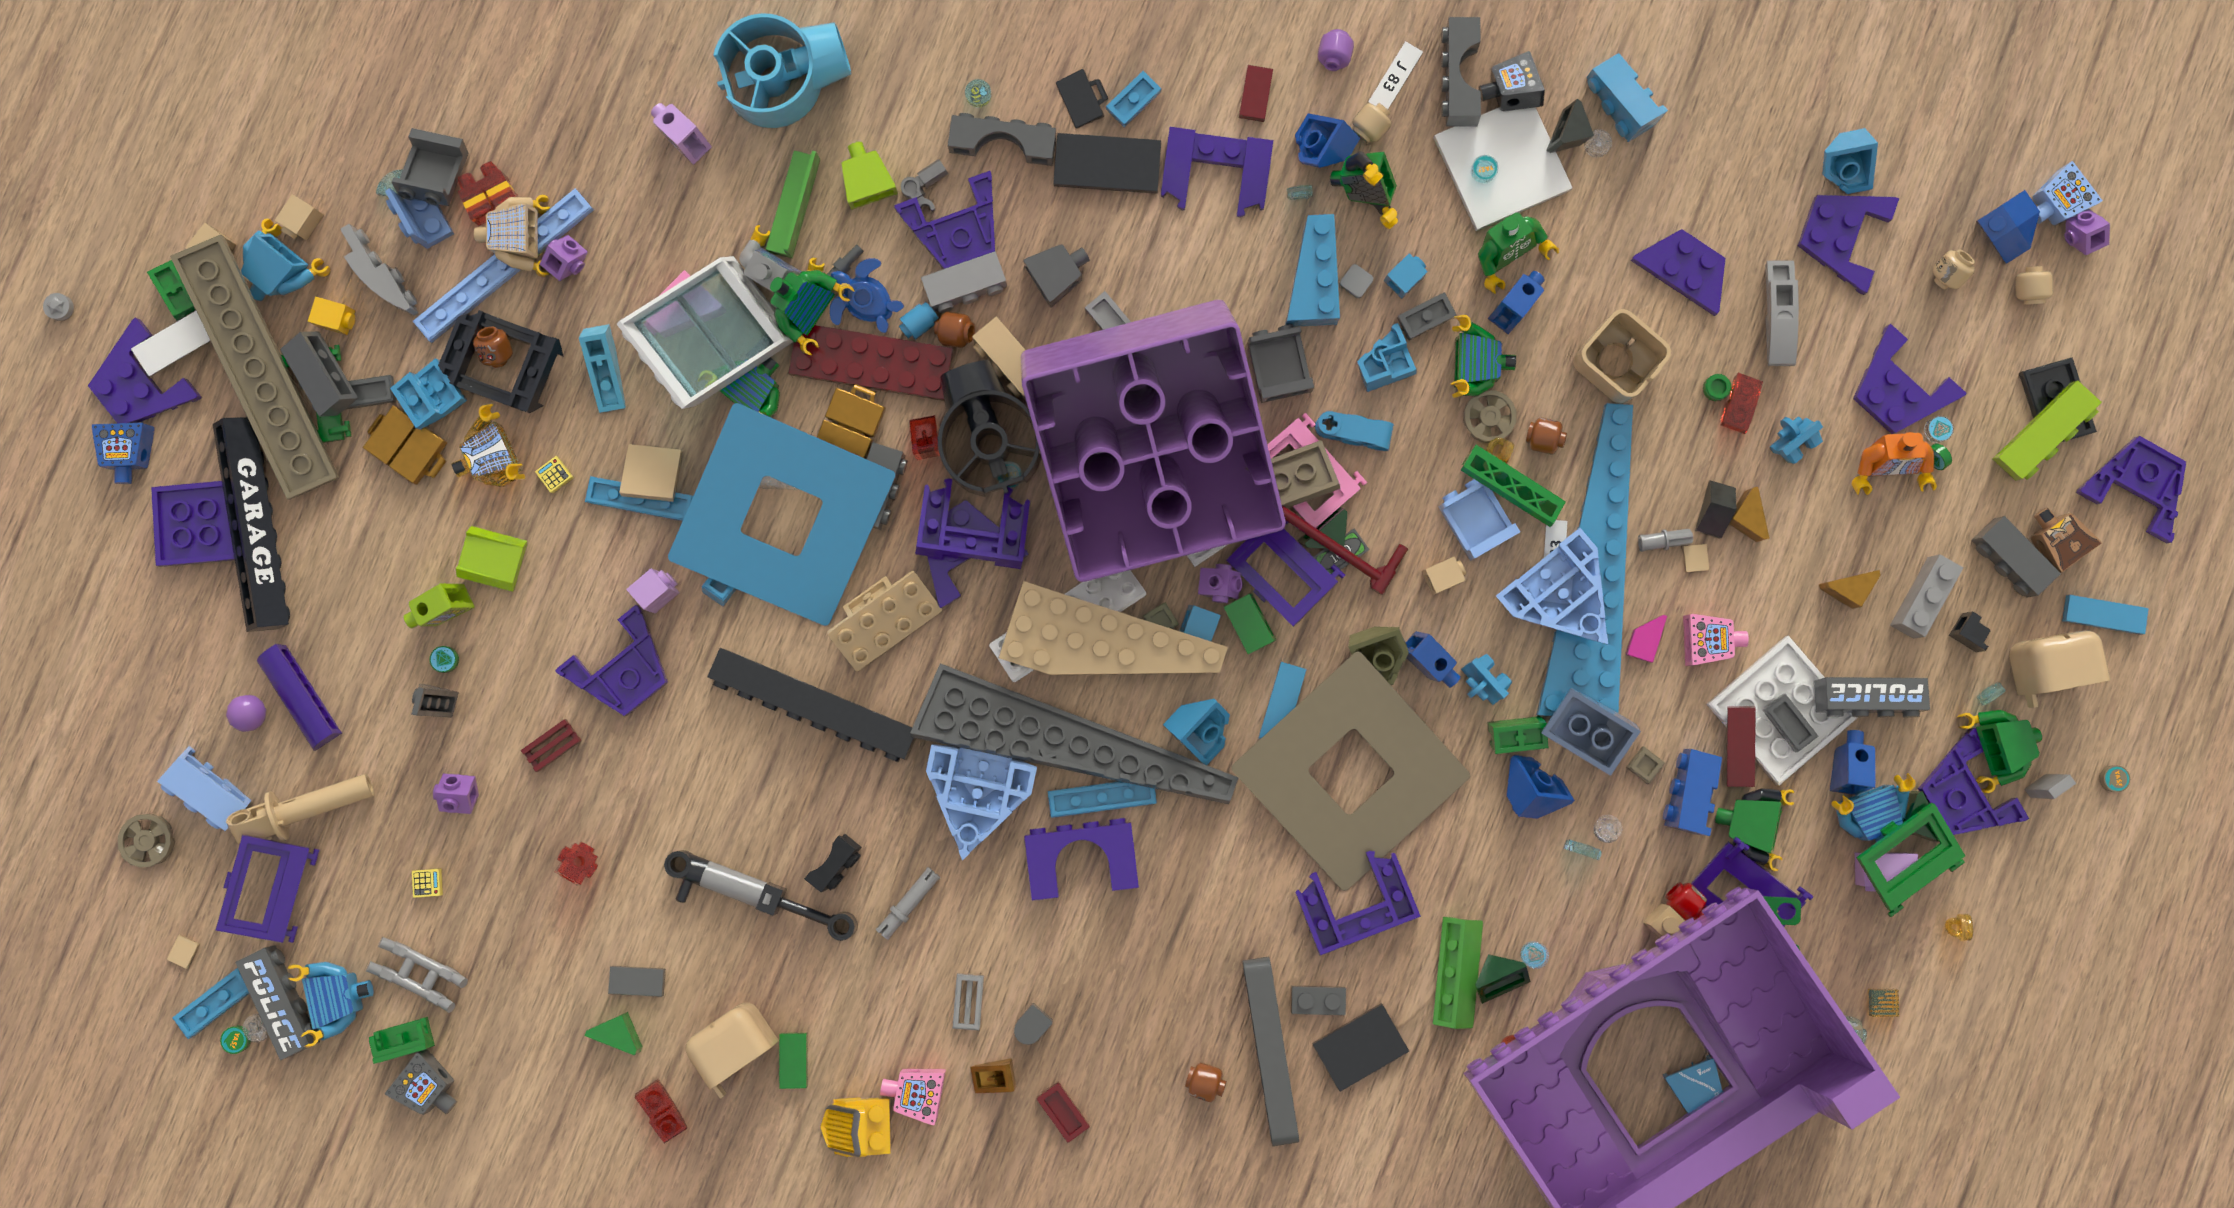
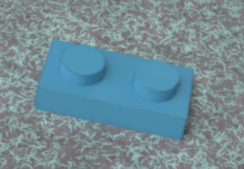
M1142 71L1106 106V110L1125 127L1161 93V88Z

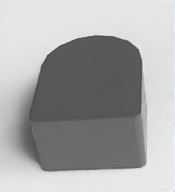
M1032 1003L1016 1022L1014 1028L1015 1037L1022 1044H1033L1052 1025L1053 1019L1035 1003Z

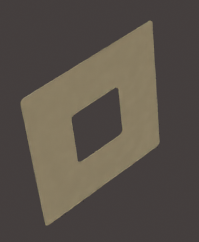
M1355 652L1232 765V771L1343 891L1352 887L1371 869L1366 852L1375 851V858H1383L1470 778V773L1361 652ZM1351 729H1356L1393 769L1394 775L1352 814H1346L1310 775L1309 768Z

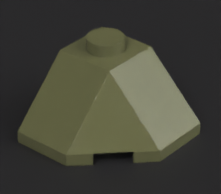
M1374 626L1352 634L1349 637L1348 647L1351 654L1361 652L1390 685H1394L1398 672L1409 653L1400 628Z

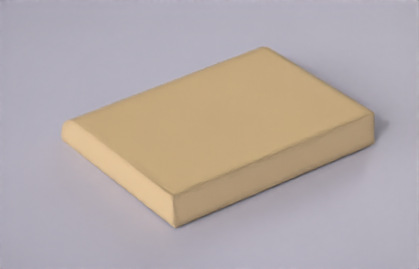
M1707 544L1683 546L1685 573L1709 570Z
M178 934L167 960L188 969L200 944Z

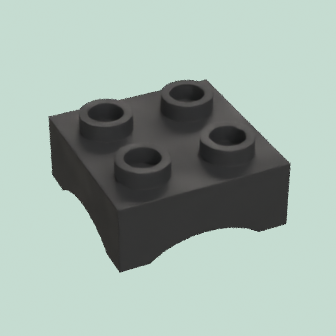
M846 834L842 837L839 835L832 843V849L827 860L819 868L810 871L804 879L820 892L835 889L844 878L841 874L845 868H852L861 855L858 851L862 847Z

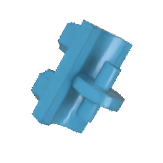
M1799 416L1794 420L1784 417L1780 421L1783 429L1777 433L1780 438L1769 447L1773 453L1781 455L1788 463L1795 464L1803 458V454L1799 449L1800 445L1804 443L1807 448L1812 449L1823 442L1819 432L1823 426L1818 420L1813 422L1808 418L1802 420Z
M1488 654L1473 659L1461 670L1468 677L1465 682L1472 688L1467 695L1472 698L1477 694L1482 701L1488 699L1494 705L1509 694L1507 690L1512 681L1506 674L1501 673L1495 678L1489 670L1495 664Z

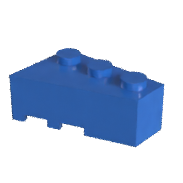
M1683 749V753L1678 755L1676 761V768H1679L1677 777L1672 780L1669 793L1672 794L1670 804L1665 806L1663 812L1664 826L1696 835L1710 836L1711 828L1706 827L1708 813H1714L1715 804L1710 802L1713 790L1718 788L1722 757L1694 749Z

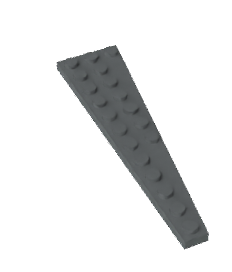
M941 663L910 732V737L1224 804L1230 803L1238 781V777Z

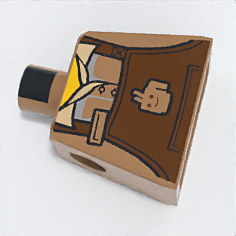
M2047 507L2034 515V518L2042 528L2031 536V540L2035 548L2060 573L2102 544L2071 513L2060 515L2056 518Z

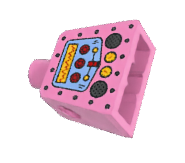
M1697 614L1683 616L1685 666L1734 658L1735 647L1748 646L1749 637L1747 631H1734V623L1731 619Z
M902 1069L898 1081L883 1079L880 1095L895 1098L893 1111L924 1123L935 1125L946 1070Z

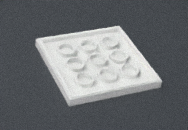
M1536 107L1502 111L1500 108H1496L1481 115L1478 127L1455 126L1433 137L1475 231L1504 220L1516 212L1520 213L1572 190L1571 183L1557 153L1546 151L1550 138ZM1482 156L1491 157L1497 164V172L1490 179H1481L1474 172V163ZM1478 160L1480 161L1476 167L1478 175L1490 177L1495 171L1494 164L1490 161Z
M1785 636L1706 704L1726 728L1727 706L1756 707L1755 761L1777 786L1782 784L1858 718L1852 717V713H1844L1842 717H1827V713H1816L1814 681L1825 677L1789 636ZM1782 694H1786L1819 736L1799 752L1793 751L1762 711V709Z

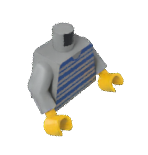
M757 225L751 240H749L741 252L739 261L745 268L743 273L745 276L771 290L770 284L776 277L784 280L788 273L794 272L799 275L802 271L765 249L760 248V246L766 244L770 231L768 230L767 234H762L758 231L760 225ZM811 258L807 271L819 270L823 272L825 263L818 266L816 265L817 258Z

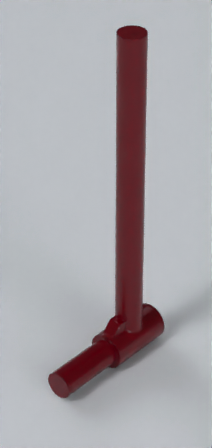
M1282 506L1287 522L1370 577V588L1380 595L1384 594L1396 574L1395 570L1408 551L1407 547L1399 544L1387 565L1376 569Z

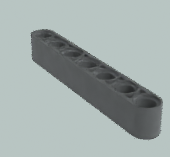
M1268 956L1243 960L1245 983L1272 1147L1298 1143L1299 1134L1270 958Z

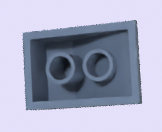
M1570 688L1541 733L1611 776L1641 731L1637 724L1618 712Z

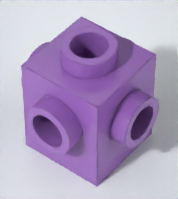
M2088 209L2066 220L2065 240L2070 246L2088 255L2109 245L2110 223Z
M567 235L559 240L554 239L549 243L540 265L561 281L571 274L577 275L584 268L585 263L583 261L588 251Z
M1216 564L1215 569L1201 568L1198 594L1212 597V601L1218 603H1228V598L1238 599L1239 592L1242 589L1241 573L1231 570L1232 566L1225 564Z
M443 773L439 784H436L433 789V799L437 800L438 809L441 812L471 814L479 796L475 776Z

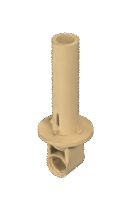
M363 774L283 802H279L277 796L270 791L265 793V803L232 813L226 819V823L238 844H240L242 834L258 838H266L276 834L281 841H285L289 838L290 824L373 797L374 789L369 776Z

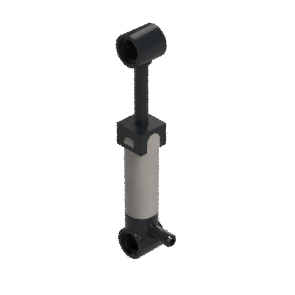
M680 850L672 852L665 859L664 867L667 874L673 878L683 879L676 896V901L685 903L692 884H696L754 906L756 910L772 916L778 914L779 909L782 908L828 926L829 934L835 940H847L857 930V919L849 912H840L832 916L784 898L787 888L771 882L761 881L693 855L689 851ZM677 857H682L686 861V868L683 871H679L675 867ZM839 919H845L849 923L847 933H841L837 930L836 923Z

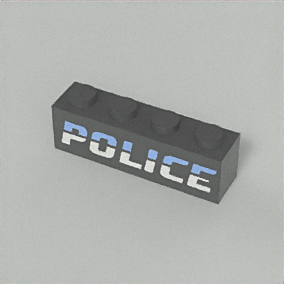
M1825 677L1814 681L1816 713H1827V717H1842L1844 713H1852V717H1868L1869 713H1877L1878 717L1885 718L1894 717V713H1903L1904 718L1920 717V712L1930 710L1928 678Z
M274 945L265 947L236 961L238 970L279 1059H286L307 1049L304 1046L312 1044L314 1038L310 1034H306L303 1037L301 1035L308 1030L317 1032L318 1028L312 1029L311 1021L307 1015V1005L296 991V981L288 979L294 977L288 973L284 965L285 957L282 951Z

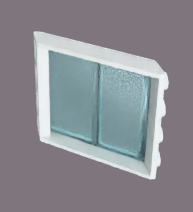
M734 256L720 257L617 323L623 337L634 346L639 358L651 368L656 380L664 385L671 394L672 401L680 406L681 409L697 406L793 343L778 328L774 315L775 309L752 279L743 274L744 269Z

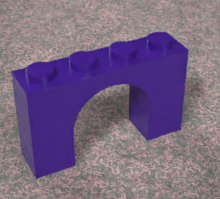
M1125 818L1109 820L1110 825L1099 826V821L1083 823V828L1073 829L1072 824L1056 826L1057 831L1046 832V828L1030 829V834L1025 835L1024 838L1032 901L1059 897L1056 872L1057 857L1066 845L1078 840L1091 841L1103 849L1109 861L1112 891L1139 888L1131 822L1126 823Z

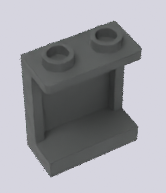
M411 128L408 136L412 144L410 153L400 178L394 177L392 184L397 194L404 199H418L435 206L439 204L449 206L469 154L465 143L460 138Z
M1293 324L1279 327L1276 332L1268 333V330H1260L1252 333L1253 337H1249L1247 344L1261 403L1313 391L1315 387L1313 379L1309 375L1301 340V327H1294Z

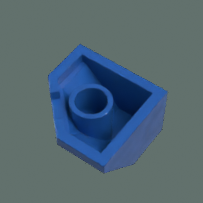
M1310 113L1307 114L1295 134L1296 143L1300 148V153H1298L1299 161L1302 164L1318 168L1345 161L1352 154L1360 140V137L1344 120Z
M2026 190L1977 220V222L2007 264L2031 249L2040 211Z
M1513 755L1510 759L1507 798L1518 817L1538 819L1575 801L1561 778L1555 774L1550 777L1546 772L1539 769L1541 764L1532 757Z

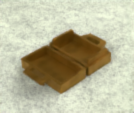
M858 384L853 386L850 393L836 388L825 417L828 420L838 422V425L833 421L823 420L817 438L866 459L873 439L865 434H868L870 437L876 435L886 407L874 403L875 391ZM858 390L870 395L871 397L869 400L855 395V393Z
M394 405L385 416L379 414L367 430L371 436L364 444L363 449L415 485H418L424 475L435 478L446 463V460L440 453L447 442L427 427L416 429L408 415ZM436 458H438L439 460L437 461V463L435 464V466L432 468V470L429 472L428 469H429V468L431 467V465L434 463V461L436 460Z

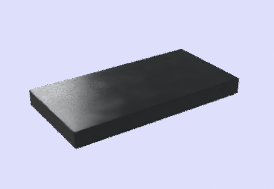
M1057 133L1054 187L1158 194L1161 140Z

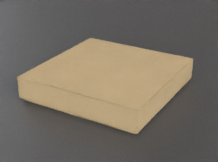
M628 444L619 491L620 495L674 502L682 451L679 449Z

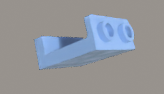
M1475 479L1465 484L1467 489L1460 494L1455 490L1442 498L1444 503L1438 506L1470 561L1520 533L1516 523L1511 524L1492 490Z

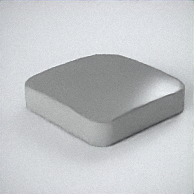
M1353 264L1340 281V286L1356 298H1361L1374 278L1367 271Z

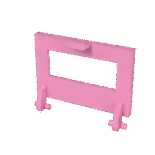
M1306 413L1302 415L1305 419L1303 422L1297 418L1268 444L1270 458L1276 456L1288 444L1296 450L1319 441L1306 427L1310 425L1313 428L1316 425ZM1326 448L1325 450L1341 489L1333 491L1334 495L1316 511L1306 501L1292 506L1306 522L1315 528L1361 489L1358 486L1359 483L1363 486L1368 483L1358 471L1353 474L1356 477L1353 480Z

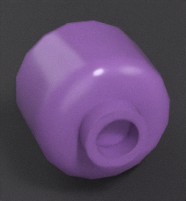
M1334 29L1324 34L1321 38L1317 55L1318 60L1326 69L1337 71L1349 65L1354 49V42L1349 34L1343 30Z

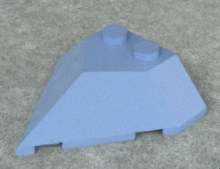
M1581 528L1567 537L1556 549L1518 580L1513 581L1496 595L1513 617L1608 645L1598 548Z
M932 744L926 773L932 782L937 800L963 860L1032 794L1037 767L1022 760L951 745Z

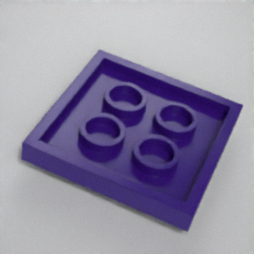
M222 481L151 487L156 566L165 567L235 560Z

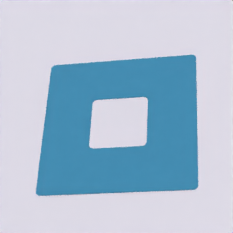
M735 403L731 407L668 554V559L680 566L826 626L830 623L894 481L895 473L881 465L739 403ZM765 476H770L814 495L823 502L802 552L798 556L789 554L741 532V526L761 480Z

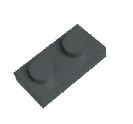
M1444 292L1398 315L1397 319L1408 340H1411L1453 319L1457 314Z
M1291 986V1013L1346 1015V988Z

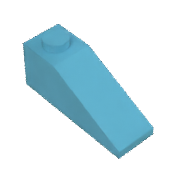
M610 325L585 328L579 336V341L599 413L624 409L626 405L617 352Z

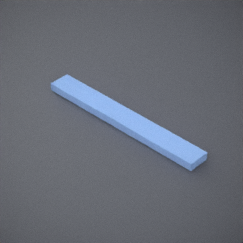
M576 188L537 219L538 256L546 250L551 241L561 238L594 211ZM494 254L413 320V323L429 342H434L455 324L459 316L472 311L517 274L520 269L512 268L501 262Z

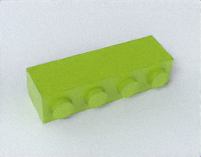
M2078 380L2070 383L1992 460L2015 481L2022 480L2023 478L2028 480L2039 470L2037 465L2043 459L2048 461L2059 451L2057 446L2063 440L2067 442L2077 434L2079 430L2076 427L2082 421L2087 423L2099 412L2096 408L2102 402Z

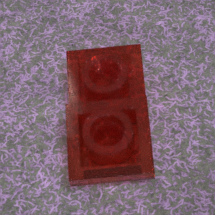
M1739 372L1733 379L1730 398L1724 406L1721 426L1746 434L1758 403L1763 381Z
M659 1079L635 1093V1099L650 1118L649 1124L664 1144L687 1129L682 1115Z

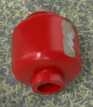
M1679 882L1666 894L1665 897L1668 899L1666 905L1673 908L1685 921L1693 918L1695 921L1704 915L1702 910L1706 906L1707 899L1693 884H1682Z

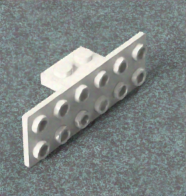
M1131 570L1082 582L1065 593V595L1121 612L1146 595V591ZM1006 633L989 645L997 658L999 657ZM998 658L1013 682L1018 681L1034 670Z

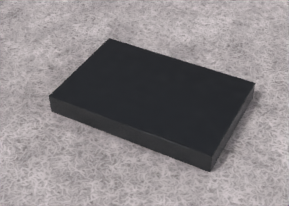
M2073 357L2019 373L2033 419L2070 383L2077 380L2080 382ZM2093 418L2087 423L2082 421L2076 427L2079 431L2070 440L2097 432Z
M1382 1003L1312 1043L1339 1092L1409 1052Z

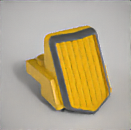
M888 1097L833 1099V1104L827 1106L820 1128L828 1149L834 1151V1154L845 1157L891 1154Z

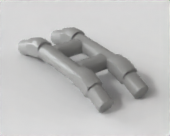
M382 937L378 947L405 958L399 972L371 961L366 968V972L393 982L427 999V1001L441 1007L448 1013L452 1012L455 1008V1003L447 999L440 992L432 990L438 976L454 983L460 988L467 985L468 979L460 975L453 968L445 966L402 943ZM415 963L429 970L423 984L408 978Z

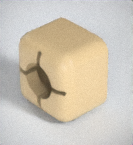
M1620 309L1610 315L1576 353L1573 363L1577 372L1610 400L1622 404L1637 396L1657 376L1669 360L1671 349L1664 339L1632 312ZM1633 338L1635 341L1626 350L1630 359L1628 372L1618 377L1609 374L1605 375L1599 363L1601 349L1610 345L1623 348Z
M2092 631L2070 632L2022 641L2013 645L2009 651L2017 695H2025L2028 708L2038 707L2036 694L2111 680L2102 640L2099 635Z
M741 1003L693 1035L687 1041L686 1053L708 1088H713L721 1099L726 1095V1092L720 1083L766 1052L779 1040L754 1004Z

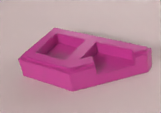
M1661 615L1635 628L1625 655L1653 663L1667 616Z

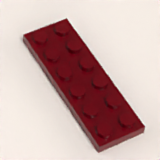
M814 325L808 336L804 333L802 335L806 339H813L818 343V348L811 342L806 344V350L812 355L803 353L800 343L796 342L793 345L788 372L791 376L851 386L858 384L869 389L944 401L940 376L950 371L954 351L950 347Z

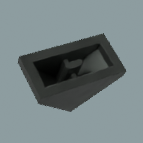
M1576 99L1563 109L1546 151L1553 153L1578 147L1594 136L1582 101Z
M1711 480L1708 482L1695 531L1722 538L1737 510L1735 487Z

